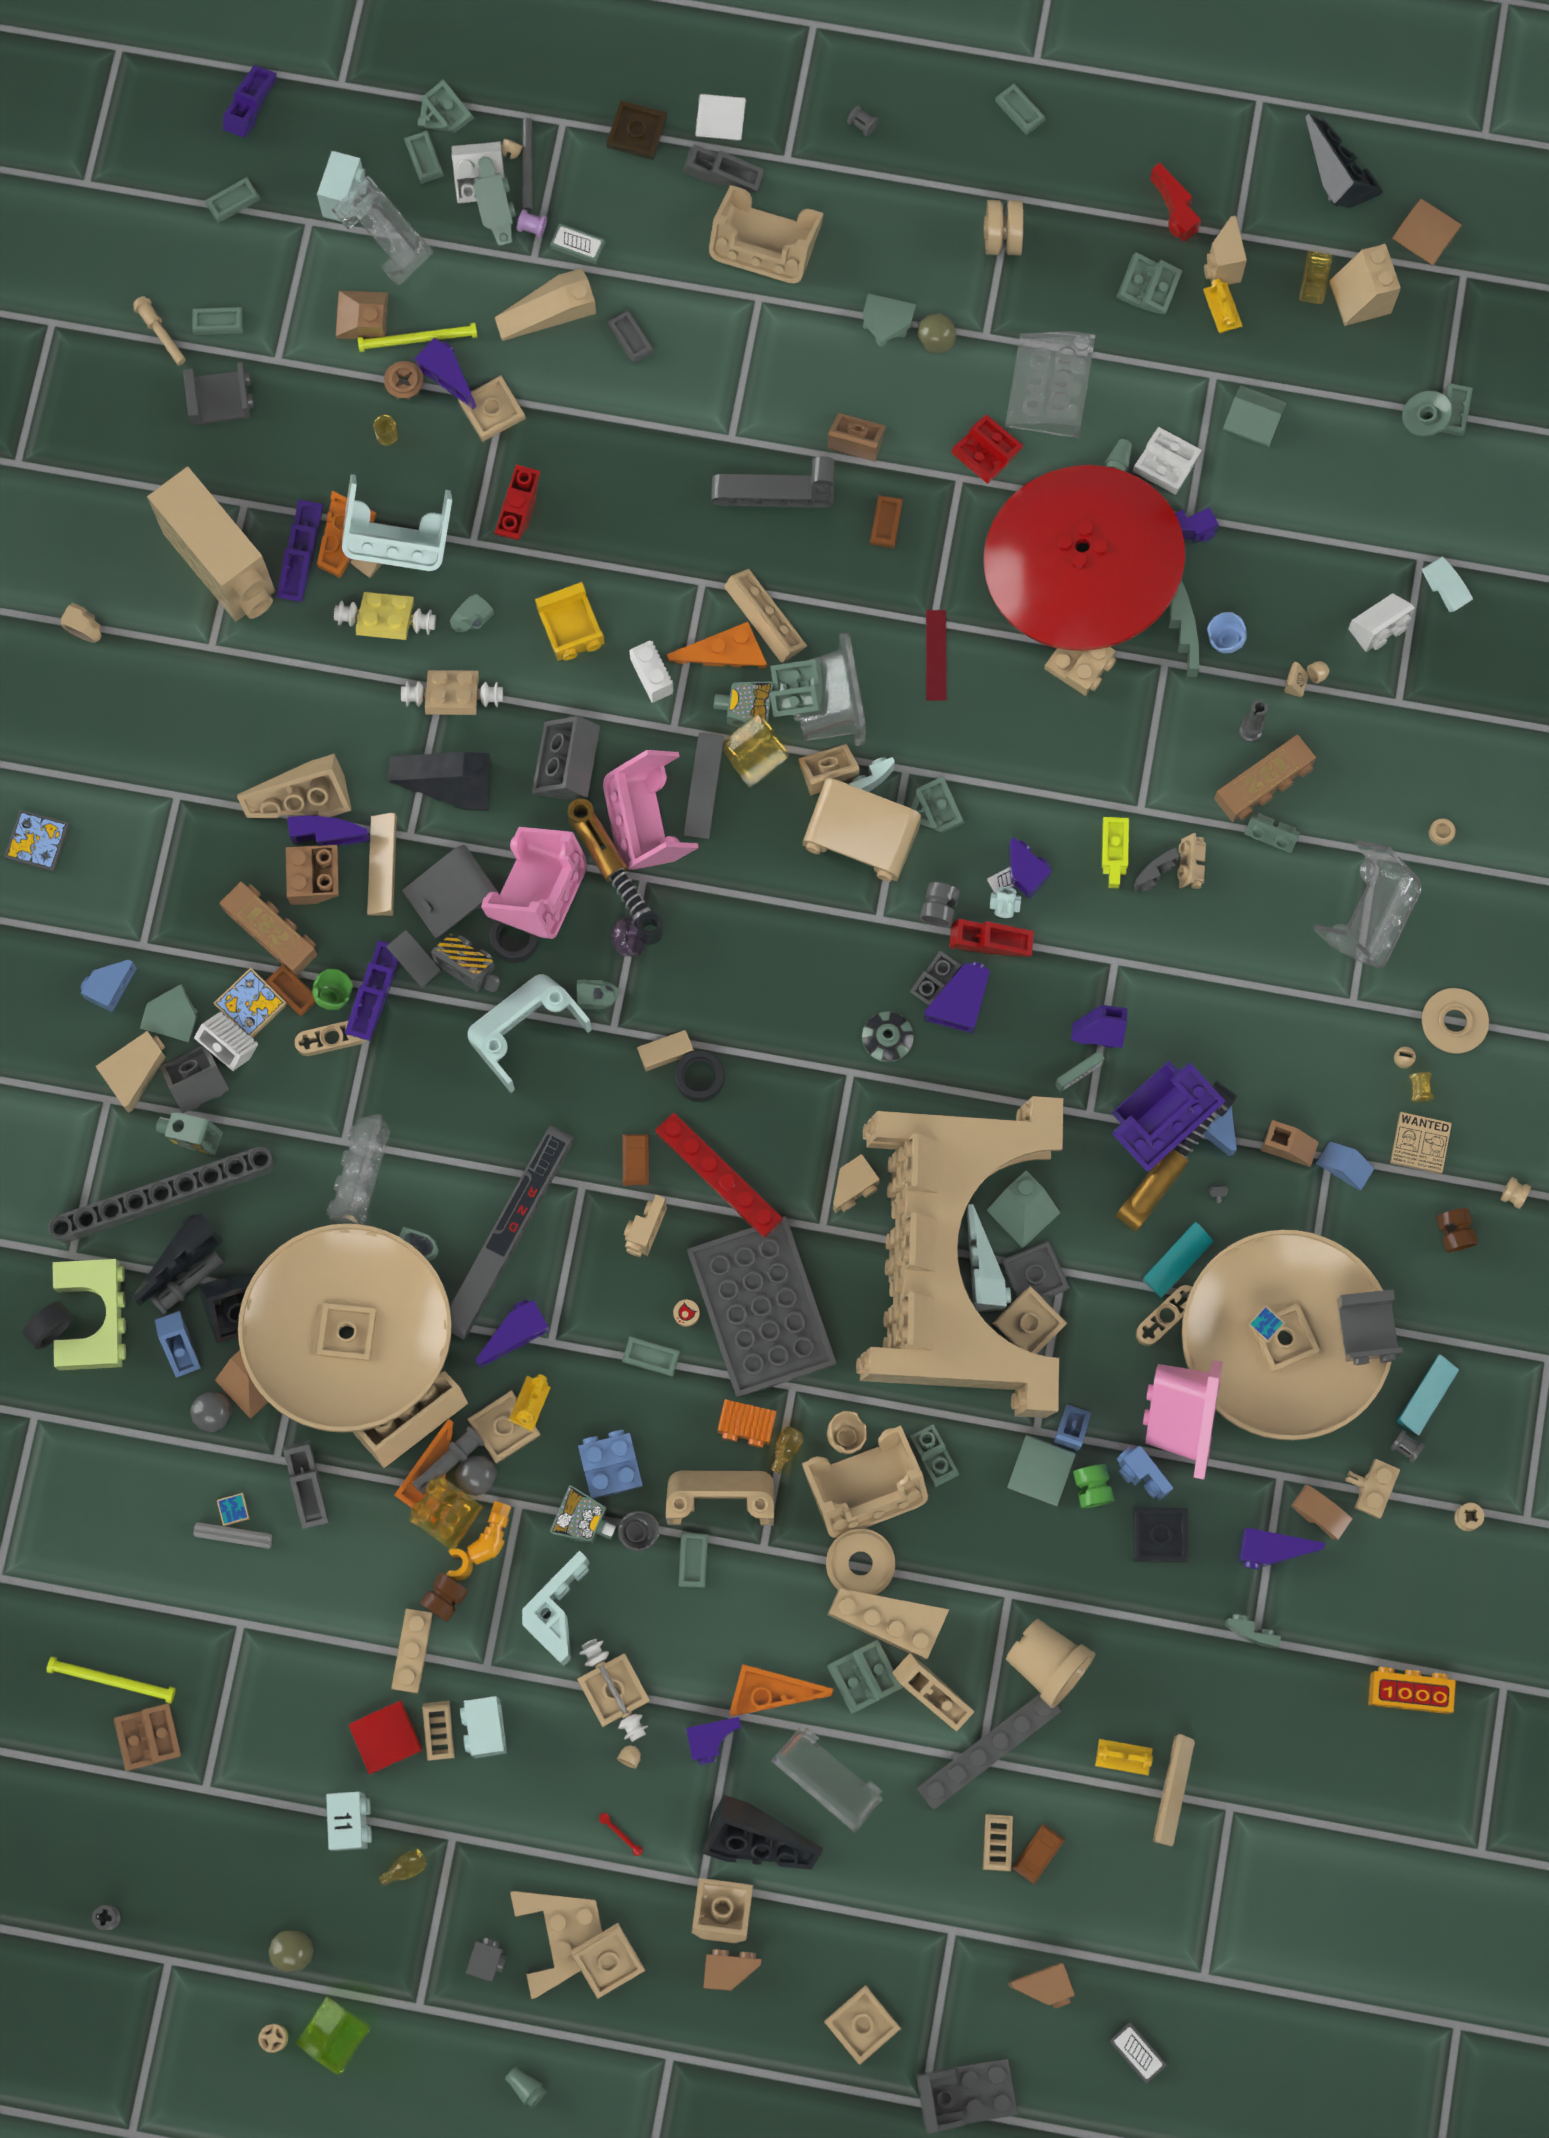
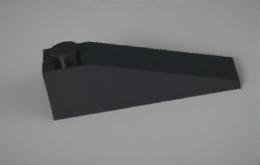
M1308 114L1305 118L1322 185L1328 193V200L1335 206L1351 208L1380 196L1383 190L1367 168L1362 171L1354 162L1357 159L1355 154L1340 146L1342 139L1321 117Z
M476 752L390 756L388 781L411 791L426 794L438 801L442 800L462 810L488 811L492 762L489 753Z
M201 1213L197 1216L193 1214L182 1223L184 1226L178 1230L132 1297L139 1306L164 1288L168 1282L173 1281L223 1242Z
M255 1273L224 1277L199 1285L203 1307L217 1344L239 1337L238 1323L241 1304L246 1289Z
M723 1795L713 1813L701 1853L726 1862L736 1863V1859L752 1860V1864L761 1865V1861L777 1862L780 1867L812 1870L823 1848L750 1803Z

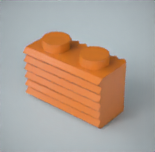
M725 1399L717 1431L722 1434V1439L737 1442V1439L741 1438L748 1440L747 1444L750 1446L763 1448L764 1444H770L776 1411Z

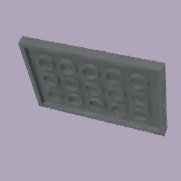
M786 1216L782 1217L783 1221L765 1238L752 1227L687 1249L736 1398L837 1365Z

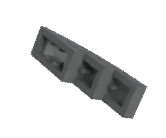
M699 733L684 836L710 838L724 736Z

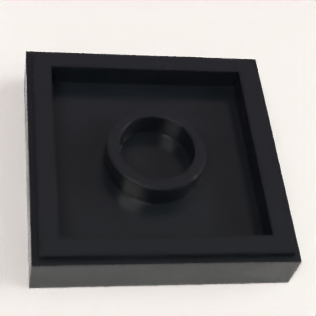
M1133 1508L1134 1562H1188L1187 1508Z

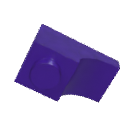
M739 1717L686 1728L693 1762L699 1761V1765L715 1762L714 1757L719 1756L718 1750L722 1741L732 1732L741 1729Z

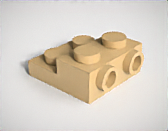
M1111 647L1086 651L1057 648L1045 664L1044 669L1086 696L1090 690L1095 691L1102 681L1100 676L1104 670L1109 672L1115 664L1116 659L1114 655L1116 650Z
M655 1195L654 1200H649L643 1214L645 1218L636 1215L634 1221L629 1220L624 1232L625 1240H627L625 1245L627 1253L637 1257H641V1254L648 1256L667 1210L666 1198Z

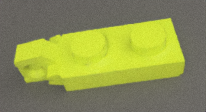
M1103 817L1102 868L1103 874H1109L1108 888L1119 889L1120 875H1126V869L1128 868L1129 818Z

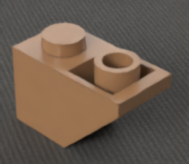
M1272 1120L1268 1126L1261 1151L1311 1167L1318 1141L1298 1128Z
M713 1949L712 1955L706 1954L704 1988L731 1991L761 1965V1959H756V1953L740 1952V1957H731L727 1950Z

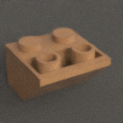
M337 845L286 847L287 898L290 905L318 904L339 896Z

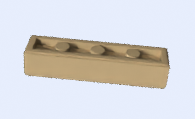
M749 569L734 574L729 578L724 586L780 662L787 661L807 647L806 643Z
M395 813L371 816L367 915L393 916L397 827Z
M1181 1734L1174 1736L1153 1836L1154 1843L1173 1846L1195 1743L1193 1739Z

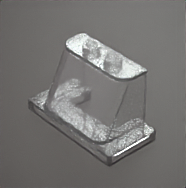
M366 176L332 209V212L347 229H350L359 221L389 255L390 258L381 268L397 286L403 283L433 253V250L369 176Z
M849 632L839 634V647L837 651L813 658L820 659L822 704L820 711L794 714L795 722L800 721L803 741L853 734L855 745L865 744L866 724Z

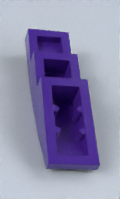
M298 499L294 524L291 525L288 548H285L277 593L278 598L303 601L315 554L324 504Z
M379 940L377 942L371 963L369 962L363 983L359 986L345 1030L346 1035L367 1041L371 1040L399 965V961L386 947L389 943Z

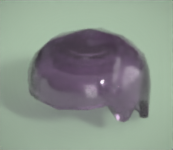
M633 918L618 919L611 930L610 939L612 946L618 954L624 957L639 956L644 950V943L638 937L637 928L631 923V921H634Z

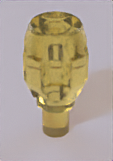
M786 1426L780 1433L776 1442V1454L774 1456L776 1458L771 1467L772 1471L780 1474L785 1462L788 1463L798 1452L803 1438L801 1431Z
M420 1850L407 1852L396 1859L388 1872L379 1876L380 1882L385 1886L394 1880L412 1878L422 1872L427 1866L426 1859Z

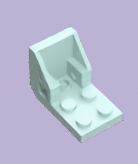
M581 1551L522 1609V1625L563 1666L571 1660L568 1618L554 1600L556 1598L561 1600L570 1591L568 1585L574 1579L579 1581L589 1571L587 1566L590 1563ZM550 1611L551 1616L544 1619L543 1616Z

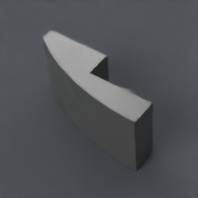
M1176 848L1160 855L1141 872L1133 887L1135 892L1152 890L1157 886L1156 883L1159 882L1161 876L1159 871L1166 873L1176 867L1175 864H1177L1180 857Z
M406 930L386 946L421 988L441 972L434 961Z
M939 951L927 970L922 973L910 990V993L930 1005L956 975L962 965L942 951Z

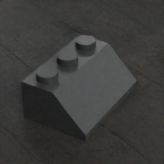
M580 716L544 722L532 794L565 800L588 797L598 743L599 725Z

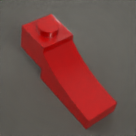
M1158 163L1152 168L1150 180L1157 187L1170 213L1168 222L1170 232L1185 242L1199 231L1201 219L1190 208L1192 196L1161 163Z

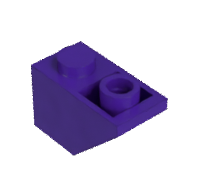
M1013 837L1009 844L1010 880L1017 889L1030 899L1050 878L1052 870L1050 869V864L1044 858H1037L1030 852L1031 848L1022 840L1017 841Z
M1107 1005L1097 1007L1072 1023L1071 1041H1076L1080 1044H1098L1107 1048H1122L1127 1024V1008Z

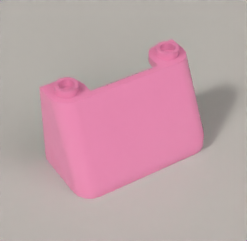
M519 827L510 843V848L514 853L516 861L500 895L497 892L488 893L484 897L481 907L489 918L541 938L554 939L585 875L587 867L586 857L573 832Z

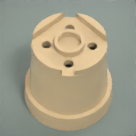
M1036 1619L1024 1631L1022 1639L1019 1642L1016 1641L1006 1660L1041 1693V1699L1051 1708H1054L1068 1695L1086 1672L1094 1659L1095 1652L1083 1644L1076 1645L1046 1623Z

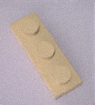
M406 1609L391 1689L419 1694L433 1613Z

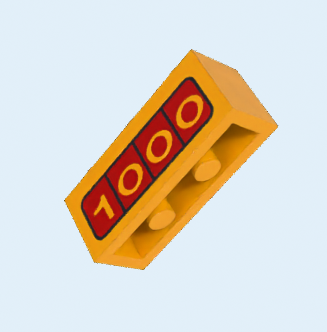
M1378 1667V1671L1371 1672L1368 1705L1443 1714L1454 1712L1456 1680L1448 1679V1674L1432 1673V1677L1421 1676V1671L1405 1670V1674L1394 1673V1668Z

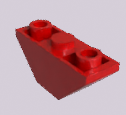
M520 465L515 466L494 532L496 535L519 541L524 534L535 506L540 478L539 470Z

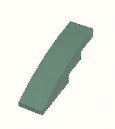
M1181 580L1177 593L1169 605V628L1178 629V653H1188L1187 677H1197L1199 672V642L1196 622L1187 591Z

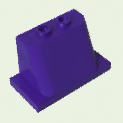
M1167 1061L1111 1112L1121 1123L1112 1134L1148 1172L1217 1110L1225 1100L1190 1062L1179 1071L1170 1061Z

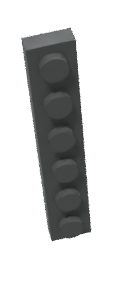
M1040 1693L916 1789L931 1809L934 1810L1061 1712L1059 1707L1051 1708L1041 1699Z

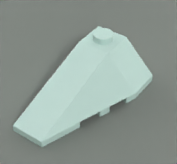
M970 1204L967 1206L973 1305L977 1312L1004 1311L1007 1307L1006 1303H1011L1010 1287L1005 1288L1002 1272L974 1205Z

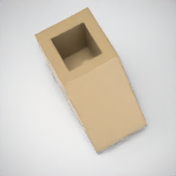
M862 1154L840 1168L833 1203L835 1213L840 1210L843 1212L848 1211L856 1204V1199L862 1195L867 1198L878 1190L876 1186L879 1185V1178Z

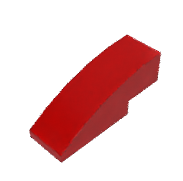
M958 919L951 925L949 948L985 954L1030 957L1032 956L1034 931L992 922L982 924Z

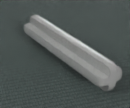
M199 1522L194 1526V1536L198 1538L267 1549L272 1545L273 1536L268 1533Z

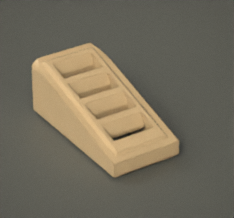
M450 1701L424 1703L423 1718L427 1761L454 1758ZM445 1711V1715L429 1716V1712ZM446 1722L445 1727L430 1728L431 1723ZM447 1733V1738L431 1739V1735ZM448 1744V1749L432 1750L434 1745Z
M985 1815L983 1870L1011 1871L1013 1816ZM991 1823L1007 1824L1006 1829L991 1828ZM990 1835H1006V1840L990 1839ZM990 1845L1005 1846V1851L990 1850ZM990 1856L1005 1857V1862L990 1861Z

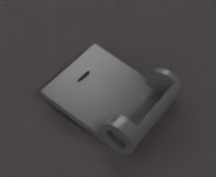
M466 845L458 846L402 890L436 939L440 938L476 908L482 909L483 899L488 893L497 892L499 894Z

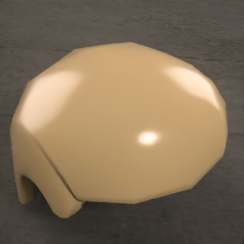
M842 1411L833 1417L827 1429V1438L830 1445L838 1452L844 1454H852L862 1448L867 1439L866 1424L859 1419L857 1413Z

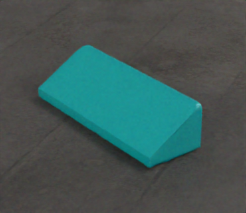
M1195 1221L1144 1276L1142 1281L1162 1298L1214 1241Z
M1438 1354L1399 1415L1396 1423L1419 1436L1459 1369L1445 1357Z

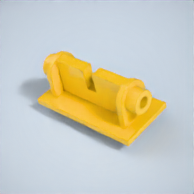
M1221 279L1213 280L1211 282L1212 286L1204 288L1203 291L1218 332L1222 333L1242 327L1243 325L1227 282H1221Z
M539 1374L535 1378L526 1377L509 1421L531 1432L533 1431L551 1388L548 1386L546 1376Z
M1099 1739L1095 1766L1149 1775L1153 1759V1748Z

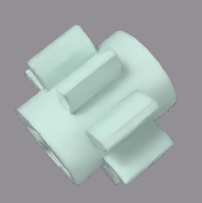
M999 887L997 893H991L990 909H995L994 914L996 916L1011 918L1014 912H1020L1021 896L1016 895L1017 891L1015 889Z

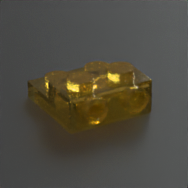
M438 1476L436 1480L430 1481L427 1485V1494L422 1501L412 1506L411 1517L408 1520L448 1549H455L483 1507L451 1482Z

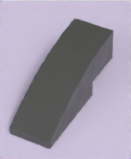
M694 144L688 152L682 173L719 186L729 188L732 185L748 192L756 193L764 169L721 150L716 154Z
M310 1440L285 1446L283 1452L302 1529L328 1523L323 1492Z

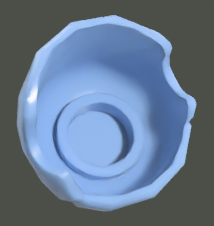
M1222 612L1214 616L1208 624L1207 631L1210 643L1220 653H1233L1242 648L1247 639V631L1242 618L1233 612Z

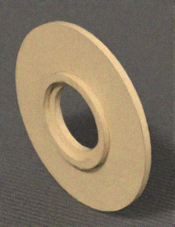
M1449 988L1439 991L1428 1000L1422 1013V1028L1428 1040L1435 1047L1444 1052L1460 1054L1473 1050L1484 1040L1489 1028V1016L1483 1002L1476 995L1464 989ZM1451 1010L1461 1011L1466 1017V1026L1459 1032L1449 1030L1444 1024V1017Z
M861 1528L852 1529L838 1536L830 1546L826 1558L827 1574L832 1584L838 1590L845 1589L876 1595L888 1586L893 1577L895 1556L888 1541L877 1532ZM859 1551L866 1552L872 1558V1568L865 1575H856L849 1568L850 1557Z

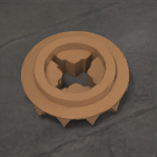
M400 361L387 369L384 375V385L388 393L395 396L398 400L400 398L409 400L410 397L418 395L419 390L423 387V374L414 363ZM398 376L404 379L409 377L408 382L410 386L405 384L399 385L400 380Z

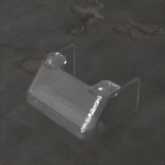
M1356 840L1354 845L1366 857L1360 867L1362 880L1367 884L1348 926L1336 924L1333 928L1315 924L1314 930L1333 949L1369 966L1382 968L1388 962L1420 895L1421 881L1390 846Z
M808 1728L804 1731L798 1729L771 1760V1765L777 1766L850 1828L851 1833L855 1834L883 1800L879 1796L882 1791L870 1781L865 1784L816 1743L819 1738Z

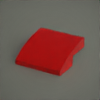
M986 414L971 427L969 434L952 448L951 453L989 484L1020 452L1023 445Z
M402 1701L389 1705L349 1724L369 1775L423 1751Z

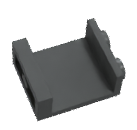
M242 362L237 363L238 371L196 377L193 369L183 370L188 417L192 426L251 418L250 409L254 408L252 393L248 394L247 386L252 385L249 370L245 371Z
M1394 1289L1340 1295L1337 1299L1346 1362L1353 1361L1354 1365H1365L1370 1363V1359L1379 1358L1381 1363L1396 1361V1357L1403 1353L1402 1347H1398L1392 1310V1302L1395 1300Z

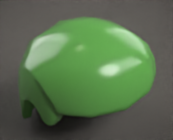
M327 969L319 973L313 984V998L324 1009L339 1010L347 1005L351 997L353 983L346 973L338 969Z

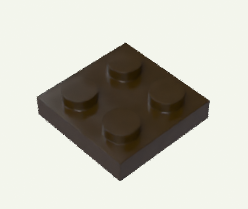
M620 100L606 143L607 148L654 160L667 120V113Z

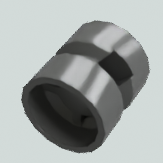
M930 882L925 895V899L928 902L923 903L920 919L933 926L951 927L955 914L952 908L957 906L960 890L949 884Z

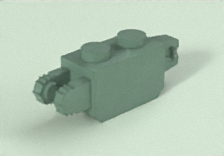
M483 156L478 162L481 177L476 178L473 183L482 224L488 229H492L498 245L508 244L512 242L511 224L513 223L512 217H515L516 214L513 202H508L506 193L510 192L507 177L502 178L501 173H495L492 160L489 157Z

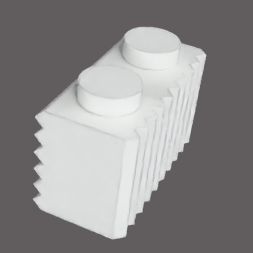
M648 641L632 648L629 652L630 660L651 702H656L673 693V681L666 671V667H664V663H662V659H660L653 641Z
M222 1012L217 1013L202 1023L194 1037L195 1040L232 1071L249 1061L258 1046L257 1041H254L250 1035H246L242 1028H238V1025H235Z

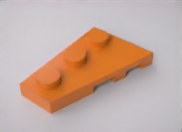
M332 491L331 504L327 513V523L322 537L317 565L318 568L340 578L351 561V558H348L342 550L347 498ZM370 510L369 522L373 523L377 515L376 512Z

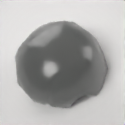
M209 1391L199 1395L194 1400L190 1410L193 1424L201 1431L216 1432L227 1425L230 1416L233 1414L230 1399L222 1392Z
M474 1454L469 1456L466 1461L459 1463L455 1478L458 1487L465 1494L478 1496L491 1489L497 1478V1470L494 1462L486 1455Z
M645 1511L628 1513L623 1517L618 1526L619 1540L626 1548L633 1551L649 1549L659 1538L660 1534L658 1521L652 1514Z

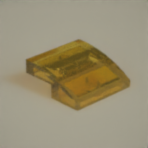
M759 713L724 740L723 743L724 753L749 787L753 786L790 755L774 737L775 732Z

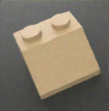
M1236 216L1230 217L1212 243L1210 253L1207 254V264L1204 265L1206 279H1210L1211 282L1215 279H1221V282H1227V285L1239 283L1242 280L1247 259Z

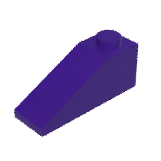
M433 338L415 357L418 367L423 374L474 410L477 405L454 356V349L447 342L441 343L436 338Z
M526 1299L514 1305L515 1310L508 1314L476 1358L479 1368L550 1331L534 1300L528 1302Z
M1245 1528L1242 1533L1238 1562L1244 1563L1245 1568L1260 1570V1566L1265 1567L1319 1552L1325 1548V1543Z

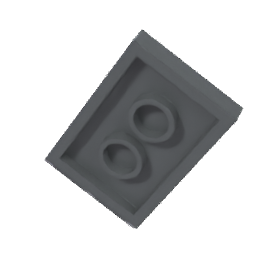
M1008 2058L916 2074L924 2126L927 2133L944 2131L964 2126V2124L1018 2115Z

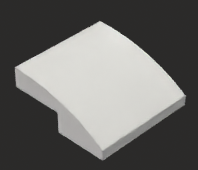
M1158 427L1132 472L1176 495L1202 450Z

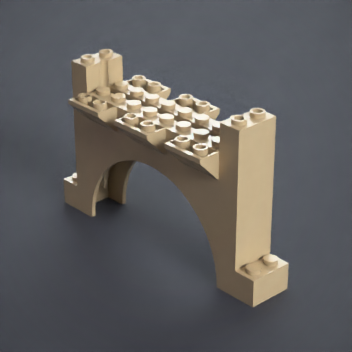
M1032 1096L1018 1109L1016 1121L877 1111L867 1124H864L863 1139L867 1140V1148L896 1149L892 1157L888 1159V1172H891L892 1175L891 1182L887 1186V1197L891 1198L892 1219H895V1227L886 1236V1249L890 1250L889 1259L885 1263V1275H889L890 1297H893V1305L884 1313L883 1322L884 1327H887V1337H884L883 1348L870 1347L867 1352L861 1354V1358H857L856 1373L860 1374V1381L1015 1390L1011 1397V1408L1015 1409V1416L1047 1418L1058 1412L1059 1358L1046 1357L1021 1349L996 1333L984 1321L970 1301L964 1288L958 1264L957 1245L960 1224L966 1206L979 1185L988 1176L1013 1164L1033 1160H1050L1051 1151L1062 1150L1063 1098Z

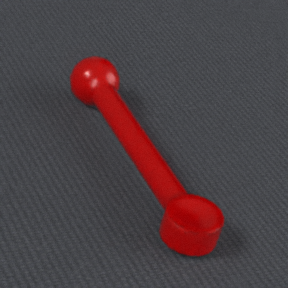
M603 1813L599 1816V1821L602 1824H607L632 1849L635 1856L642 1855L643 1848L639 1845L636 1846L610 1821L608 1814Z

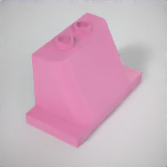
M1212 1360L1210 1372L1158 1364L1154 1385L1149 1384L1146 1400L1151 1401L1150 1410L1145 1409L1143 1425L1148 1426L1146 1444L1196 1461L1194 1478L1204 1479L1208 1465L1216 1401L1223 1362Z

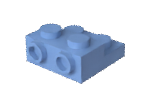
M624 1430L614 1431L608 1434L609 1438L599 1440L598 1436L589 1437L582 1440L583 1445L578 1446L592 1499L643 1487L630 1433L624 1434Z
M1130 1446L1117 1458L1121 1467L1119 1473L1127 1483L1132 1482L1134 1486L1144 1480L1146 1483L1144 1488L1152 1498L1157 1497L1160 1501L1173 1489L1141 1446L1135 1450Z

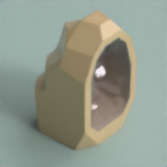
M75 603L68 605L61 618L62 628L91 643L99 641L102 637L101 625L95 621V616Z

